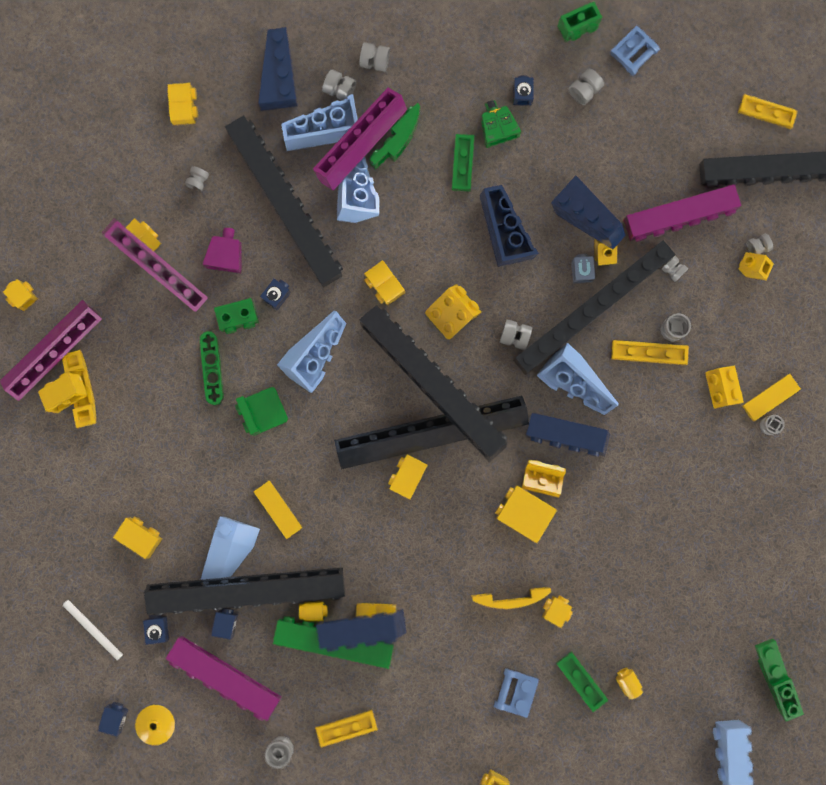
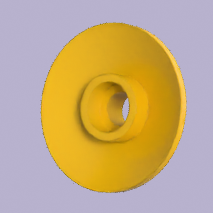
M151 705L144 708L138 714L135 723L138 737L149 745L163 744L172 736L175 728L172 713L161 705ZM151 723L156 724L157 728L155 730L151 729Z

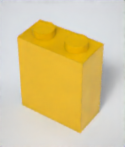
M517 485L514 488L510 487L505 495L508 499L504 505L500 504L495 512L497 514L496 519L531 541L538 543L557 509Z

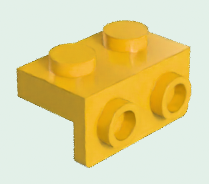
M735 366L722 367L705 372L714 409L744 403Z
M528 460L524 471L522 489L560 497L566 469L558 465L545 464L538 460Z

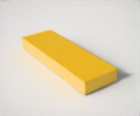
M744 94L738 113L792 129L798 110Z
M788 374L742 405L751 420L756 421L797 393L801 388L791 374Z
M270 480L254 491L286 539L303 528Z
M372 710L315 727L320 747L378 730Z

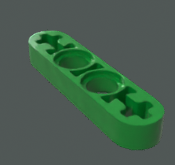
M207 331L200 336L205 398L209 404L219 405L224 399L219 344L217 336ZM209 335L214 339L210 344L212 349L215 348V351H204V349H208V344L204 340ZM209 354H214L216 356L215 363L207 364L206 357ZM210 373L218 375V380L215 383L208 381ZM219 385V388H215V392L220 397L216 398V402H214L213 399H210V396L213 395V389H208V386L215 387Z

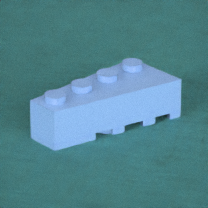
M353 94L340 102L338 100L332 102L330 106L323 109H315L311 114L306 116L303 114L282 123L287 151L337 143L358 120Z
M740 720L715 722L716 728H713V735L715 740L718 741V748L715 749L717 760H720L721 768H718L719 780L722 781L723 785H753V780L749 776V773L753 771L752 762L748 756V752H752V745L747 738V735H751V727Z

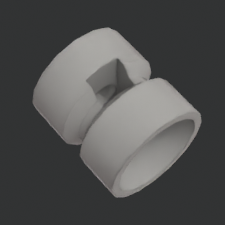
M364 42L361 49L359 66L367 69L374 67L377 71L386 72L390 47L379 45L376 48L374 44Z
M588 68L580 75L578 80L572 83L568 90L575 100L582 105H586L593 98V94H597L603 88L604 82L596 71Z
M331 69L325 78L322 92L330 96L336 95L337 99L342 101L347 99V96L353 94L356 80L348 76L342 77L341 73Z
M673 314L661 324V335L667 341H678L688 335L691 330V322L684 314Z
M507 319L499 343L508 346L514 344L515 348L526 350L532 327L525 324L518 326L517 322ZM516 331L521 332L519 340L514 339Z
M284 736L274 738L265 752L267 764L275 769L285 767L294 752L292 741Z

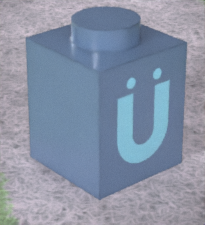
M579 254L573 258V283H589L594 281L593 256L588 257L587 254Z

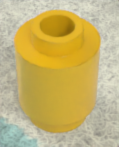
M310 601L299 604L300 620L307 622L324 621V617L328 616V607L324 605L323 601Z
M623 668L617 672L615 679L625 696H628L631 700L643 693L642 685L633 669Z

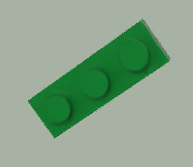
M456 134L452 191H471L474 135Z
M572 651L556 662L557 666L592 712L608 701L607 697Z

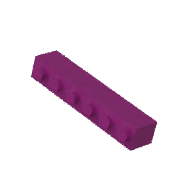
M387 87L320 160L313 170L322 184L334 191L404 114L407 107L401 94Z
M734 184L626 215L623 221L629 240L640 242L652 234L654 237L665 234L666 230L671 229L672 232L681 230L687 224L692 227L700 224L701 220L707 219L708 222L716 220L722 214L731 216L737 213L736 210L742 205Z
M115 218L101 232L103 236L193 311L196 312L208 299L206 295Z
M82 299L0 380L3 389L19 401L102 318Z
M183 636L177 639L166 657L172 667L185 670L187 676L203 681L202 684L206 688L216 689L220 692L219 695L227 700H234L239 708L250 710L253 712V716L261 721L264 719L268 721L282 697Z

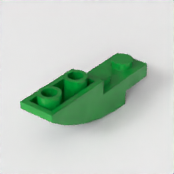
M417 103L414 107L410 106L405 111V115L398 119L391 128L393 137L387 138L383 144L384 146L371 154L370 165L375 170L388 157L395 162L406 149L418 124L420 104Z
M772 638L755 645L759 657L757 661L784 721L787 722L804 715L793 681L787 674L776 641Z

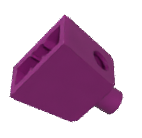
M225 227L223 228L222 237H212L203 261V266L206 269L241 274L242 244L239 240L233 239L234 229Z

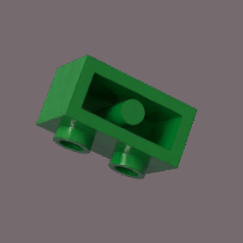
M593 1L560 16L558 28L565 42L569 40L575 41L582 34L596 31L601 22L602 15Z
M252 298L214 308L219 330L226 334L235 333L241 327L251 329L255 327V324L259 323Z

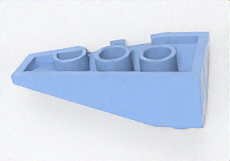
M365 157L339 184L337 200V220L357 223L379 215V196L373 187V179L369 176Z
M337 311L329 314L289 349L277 364L287 377L310 393L322 381L326 373L322 371L325 361H331L332 356L329 355L331 347L338 344L346 325Z
M568 343L555 352L537 374L550 388L557 391L559 387L568 392L567 397L573 399L576 396L583 399L585 406L603 415L613 410L619 404L584 358Z
M224 516L220 517L200 580L231 577L254 548L260 529Z

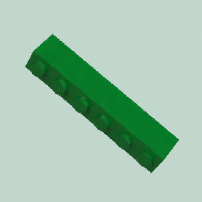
M284 616L283 619L280 618L278 620L273 640L275 645L386 669L390 667L394 643L384 644V641H377V645L365 646V643L358 644L356 648L346 649V646H339V650L327 652V648H319L317 627L314 626V622L303 620L302 623L295 622V618Z

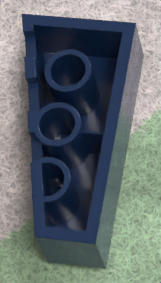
M286 27L267 30L258 103L261 111L298 106Z
M576 175L551 202L556 215L611 249H614L626 236L622 223Z
M498 185L484 188L479 196L497 266L500 267L534 259L539 253L532 245L529 234L525 232L521 224L522 221L516 215L503 186Z
M535 413L531 414L526 434L531 438L530 441L542 444V441L549 442V446L561 448V446L569 447L568 450L584 451L588 452V455L599 457V455L605 457L610 438L609 430Z
M403 609L396 610L392 614L382 612L371 615V617L363 615L353 617L351 620L344 618L325 621L316 625L319 648H327V652L339 650V646H346V649H352L362 643H365V646L377 645V641H384V644L395 643L396 639L407 633Z

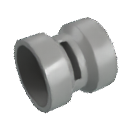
M192 166L189 171L190 177L186 179L184 184L191 189L194 186L198 188L197 191L202 192L204 188L203 182L208 179L209 173L201 168Z
M766 233L760 235L757 239L752 238L746 242L749 253L761 254L773 250V242Z
M676 256L662 268L665 273L671 275V279L674 282L689 269L682 265Z
M778 415L766 416L760 421V429L766 435L778 434L782 432L785 426L784 420Z

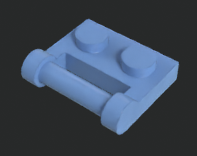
M636 26L611 50L610 54L634 76L638 72V68L653 54L655 55L660 48L646 33ZM645 45L648 49L632 63L630 59Z
M505 668L502 687L498 700H495L493 707L528 718L539 679ZM512 678H516L517 683L510 705L505 704Z

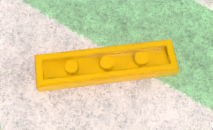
M612 340L611 360L688 365L689 346Z

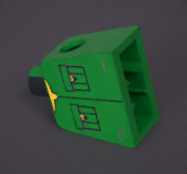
M495 100L485 103L487 112L482 114L481 124L486 148L519 138L521 130L507 106L498 108Z

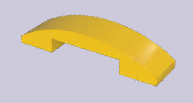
M78 350L67 353L62 358L65 373L70 372L80 375L88 394L74 403V409L72 410L76 428L96 424L95 401L82 351Z
M551 588L529 589L530 597L493 601L491 593L471 596L473 601L487 607L512 609L524 607L543 599L551 593Z

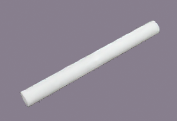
M69 600L62 605L116 660L123 656Z

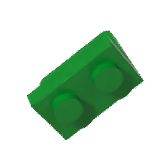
M274 387L265 389L247 398L241 396L236 399L238 403L235 405L239 416L243 415L245 420L242 423L246 433L250 432L252 436H256L288 421L285 409Z

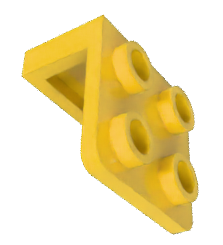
M457 284L448 288L425 311L426 316L447 339L453 338L469 321L482 313L479 310L478 304L466 295L465 289Z

